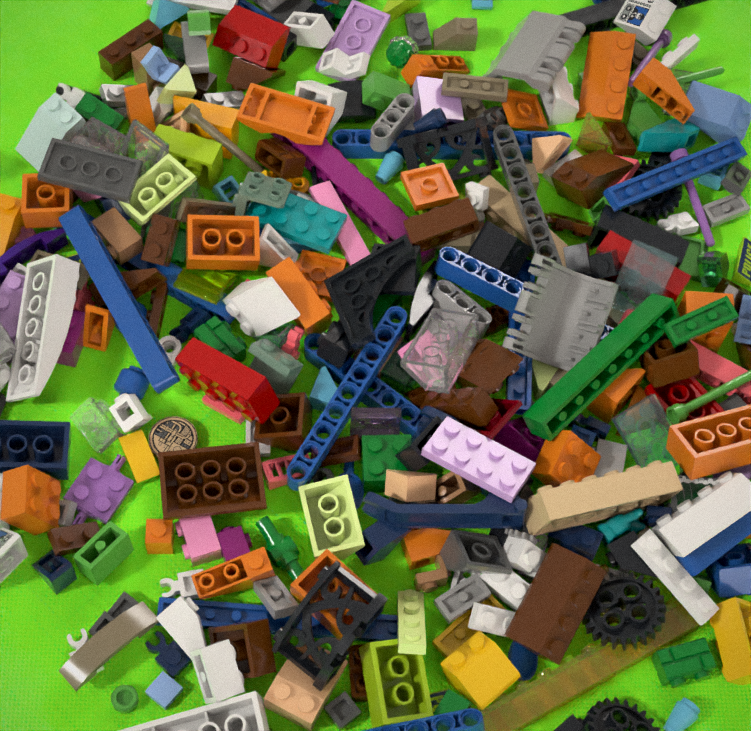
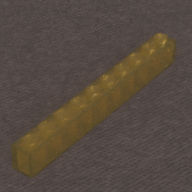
M674 596L665 603L667 606L665 623H661L662 631H655V640L646 637V646L639 641L637 642L636 650L631 644H627L626 651H623L622 645L619 644L615 650H612L610 642L604 647L601 643L596 646L594 643L585 646L580 651L582 654L575 658L572 655L561 660L559 667L553 670L550 667L537 674L538 678L530 683L528 680H525L514 688L516 691L509 695L502 693L490 706L483 710L478 707L475 709H478L483 715L485 731H521L650 657L655 651L664 649L701 626Z

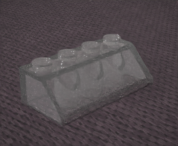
M432 308L401 359L400 366L425 390L449 394L479 340V316L477 314Z

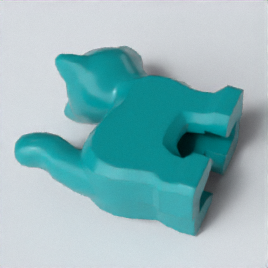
M637 508L625 515L617 514L608 521L597 525L598 532L604 534L601 540L603 545L607 547L608 544L632 531H635L637 534L643 530L646 525L638 519L643 515L642 509Z

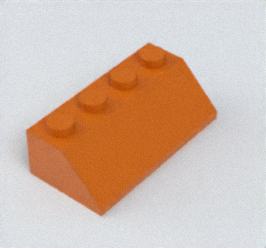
M620 31L590 32L579 97V112L576 118L600 122L622 121L636 34Z

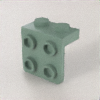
M248 171L244 182H241L239 185L238 193L234 196L232 207L236 208L234 216H245L251 201L276 208H284L292 183L283 178H273L265 176L260 172Z
M266 338L253 342L248 351L255 357L249 368L264 375L275 394H288L303 364Z

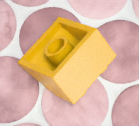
M480 631L475 633L440 663L448 684L481 710L486 708L521 677L518 670L499 646Z

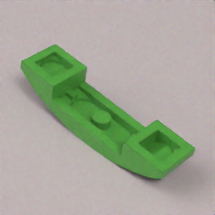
M209 9L187 10L189 36L211 35Z

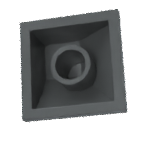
M452 529L440 551L446 569L454 572L511 574L513 571L497 536Z

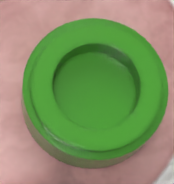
M130 685L118 686L111 695L113 708L122 714L134 711L139 703L138 693L135 688Z

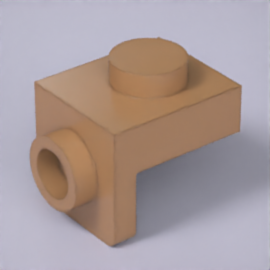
M441 554L437 555L435 559L436 570L415 574L414 586L416 591L430 593L436 591L438 587L446 586L451 572L446 569Z

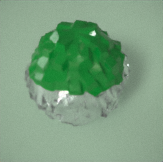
M396 36L390 40L386 50V57L390 65L401 69L405 67L413 54H419V48L411 37Z

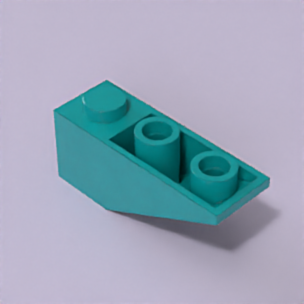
M676 118L644 130L639 137L640 143L637 150L639 152H673L682 148L690 149L694 146L700 128L689 121H686L683 125Z

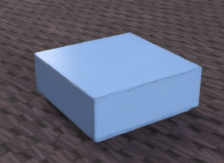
M162 671L145 690V694L166 710L183 691V687Z

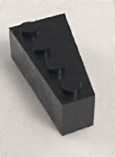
M607 204L595 222L591 235L586 242L589 249L592 250L593 246L598 247L611 230L676 268H679L682 264L690 243L682 237L642 221L636 216H631L620 210L614 212L612 207Z

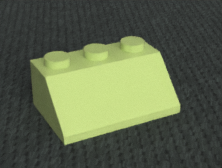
M168 153L137 180L129 204L121 201L118 202L125 213L141 226L147 223L153 214L161 211L197 178Z
M347 474L298 487L315 560L328 549L340 561H343L365 546Z

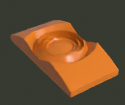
M250 83L236 120L260 133H276L285 136L296 144L322 145L336 108Z

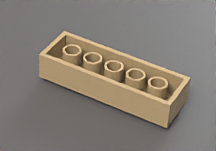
M661 460L649 463L647 467L643 468L640 465H635L626 469V472L619 473L618 470H613L604 474V477L597 478L596 475H591L582 479L581 482L575 483L574 480H569L561 483L559 487L552 488V485H547L539 488L536 495L527 498L525 524L529 535L538 536L609 519L617 514L625 515L637 508L644 510L647 505L661 506L683 490L673 462L662 463Z

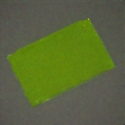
M185 266L178 274L173 287L217 305L242 270L186 269Z

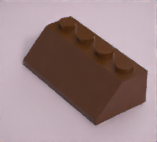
M552 543L504 636L540 658L559 665L607 571L587 558Z

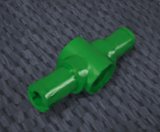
M265 516L256 522V526L267 542L266 552L276 568L281 567L294 581L304 572V569L298 562L299 550L289 535L284 536L283 533H279L270 518Z

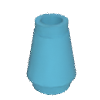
M395 151L385 154L375 176L376 180L385 185L404 167V158Z
M683 697L681 701L676 702L663 730L684 731L699 719L697 715L700 713V709L689 699Z

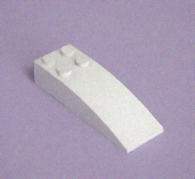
M58 254L27 263L15 339L17 351L13 353L6 396L7 402L40 396L50 378L68 333L76 302L75 295L79 280L80 263Z
M256 691L119 731H270L263 698Z

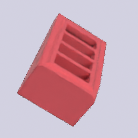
M307 453V454L305 455V457L308 458V459H310V457H309V455H308V453ZM296 454L261 462L262 473L269 490L287 485V474L283 475L281 468L285 467L287 471L290 462ZM276 470L278 476L274 477L272 471ZM295 473L292 477L294 479H302L304 475Z

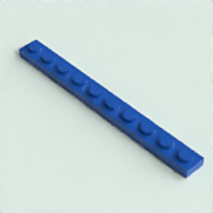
M159 597L157 616L178 598ZM193 600L199 607L196 613L200 616L203 629L268 618L270 634L275 635L282 626L286 625L291 617L290 615L274 620L264 605ZM380 614L361 638L357 637L354 641L376 642L398 639L397 615ZM312 616L314 638L335 637ZM302 620L297 626L299 629H302Z

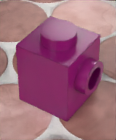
M229 526L216 533L224 562L249 553V548L253 547L249 534H244L241 526Z

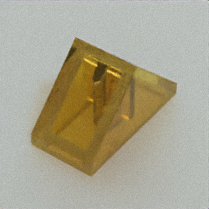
M591 112L586 113L575 149L588 154L600 149L610 153L611 141Z

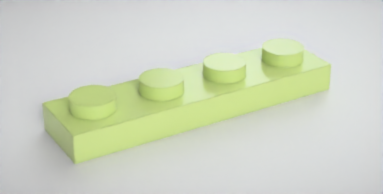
M412 589L398 591V653L426 654L423 592Z

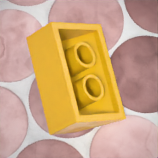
M734 597L717 603L716 605L719 607V610L709 620L715 631L717 639L715 645L721 656L723 676L729 683L745 685L751 684V602Z

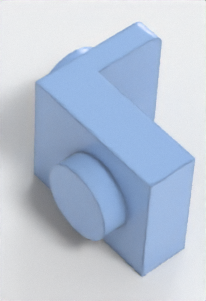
M154 45L140 62L153 80L166 85L180 70L178 65L169 62L162 50Z

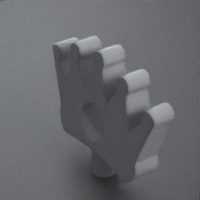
M506 528L504 532L513 538L526 539L535 546L538 541L533 535H528L518 530L514 531L513 529L509 530Z

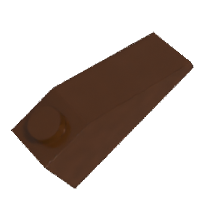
M157 268L120 272L135 299L168 280ZM94 282L88 285L96 306L109 310Z

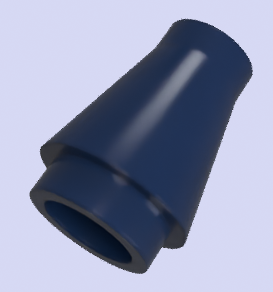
M439 107L430 110L422 118L414 122L413 125L417 133L444 128L448 121L442 108Z

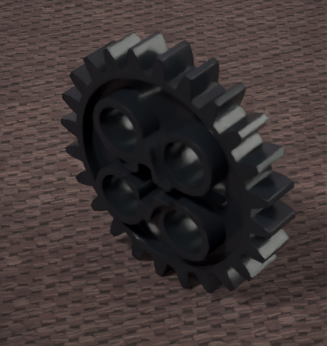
M642 159L639 168L632 178L661 167L662 162L656 166L654 165V160L646 164V161ZM683 186L673 187L625 207L621 211L640 219L645 218L647 223H649L650 217H653L656 221L659 220V215L667 218V212L674 213V207H679Z
M620 571L619 577L615 578L613 573L610 572V579L606 580L603 578L582 619V625H586L587 634L592 633L593 641L601 638L603 647L610 642L612 650H615L618 644L622 645L623 651H626L627 644H631L636 650L637 642L639 641L646 646V637L655 640V631L661 632V623H665L666 605H664V596L660 595L659 587L653 588L652 580L644 583V575L635 579L633 572L628 577H624L623 571ZM640 616H641V617H644L643 619H639V620H638V619H635L636 617H640ZM612 623L619 624L617 626H610Z
M617 697L612 702L608 698H605L603 702L599 700L586 713L587 715L583 719L585 725L581 728L582 731H625L628 727V731L661 730L659 727L652 726L654 719H647L645 717V710L638 712L637 704L629 707L626 699L620 704Z

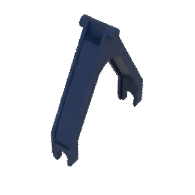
M424 406L420 414L425 415L420 420V426L435 416H438L442 421L448 416L459 422L455 417L430 406ZM368 492L362 500L365 502L362 508L364 513L394 528H512L514 531H522L527 511V502L524 499H520L518 495L512 503H509L489 492V495L484 500L476 504H397L373 492Z

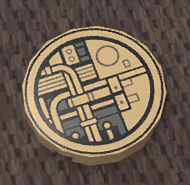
M178 416L159 420L149 433V447L153 456L157 459L158 452L194 449L198 446L197 431L194 425L187 419Z

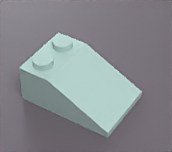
M55 92L38 108L15 150L39 172L52 138L79 144L92 132V129L84 118Z

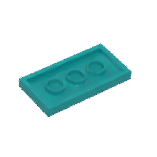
M289 193L284 208H276L253 201L245 216H259V228L264 229V226L269 223L280 236L326 254L330 253L347 221L346 214Z

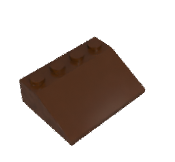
M259 442L158 452L163 521L267 509Z

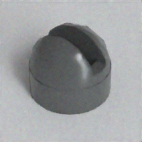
M319 468L312 478L313 483L322 481L325 477L326 479L334 478V474L328 468Z

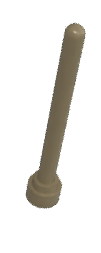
M191 103L184 109L181 117L186 122L200 126L216 141L222 143V146L252 171L261 173L265 170L205 120L200 109L195 104Z

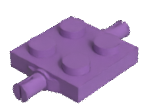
M118 454L111 466L105 465L92 457L89 459L63 497V500H71L77 503L76 510L79 513L73 520L72 525L82 524L87 518L96 519L106 525L112 519L134 486V481L122 475L119 471L124 462H126L124 456L121 458V455Z

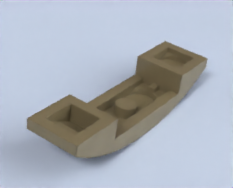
M143 601L134 605L104 626L82 645L61 667L59 673L77 692L97 675V670L136 637L140 639L159 623L156 619L157 616Z

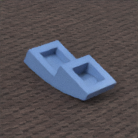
M743 294L734 341L751 344V296Z

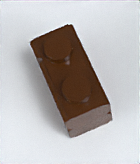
M278 137L269 138V140L261 139L258 141L255 160L280 178L290 179L291 177L302 176L306 156L287 143H284Z
M153 214L152 226L149 227L141 260L169 267L181 222L176 219Z

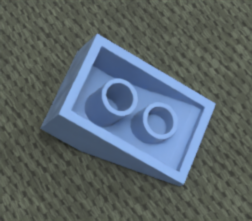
M694 80L691 81L685 95L695 111L688 118V121L698 126L701 131L718 143L733 137H737L739 141H742L751 122V104L740 95Z

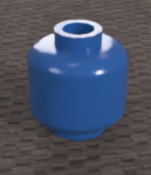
M130 365L129 368H123L120 371L114 384V389L119 393V396L124 393L136 394L138 399L142 400L150 382L142 369Z

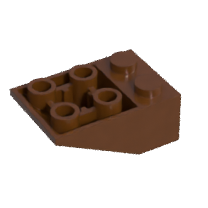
M478 339L454 365L455 370L448 375L461 388L484 387L489 395L491 393L495 394L502 388L503 380L518 371L520 367L518 364L523 358L488 339Z

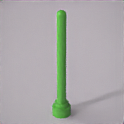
M722 66L676 77L679 85H683L693 80L699 81L721 75L725 69ZM630 87L631 97L634 101L644 100L647 97L636 87Z
M751 370L686 404L676 403L668 407L666 410L668 419L674 425L686 421L690 412L751 381Z

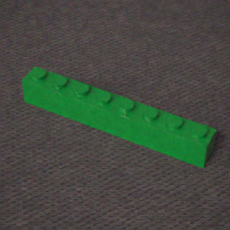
M654 293L646 298L522 414L530 432L548 441L553 440L665 333L662 328L664 324L680 317L674 300Z

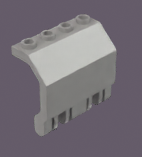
M532 11L510 33L508 40L501 47L499 54L491 62L488 71L482 77L503 79L502 76L520 79L524 80L534 89L548 91L556 79L557 75L555 72L561 71L575 48L574 43H578L586 27L583 23L568 20L565 16Z
M534 253L531 264L541 268V270L530 266L528 272L538 276L536 284L524 282L523 287L533 291V293L521 290L515 311L525 314V316L513 313L512 319L522 324L520 330L508 328L507 334L517 339L505 336L502 347L545 364L569 371L599 343L619 285L575 272L555 263L554 260L546 256Z

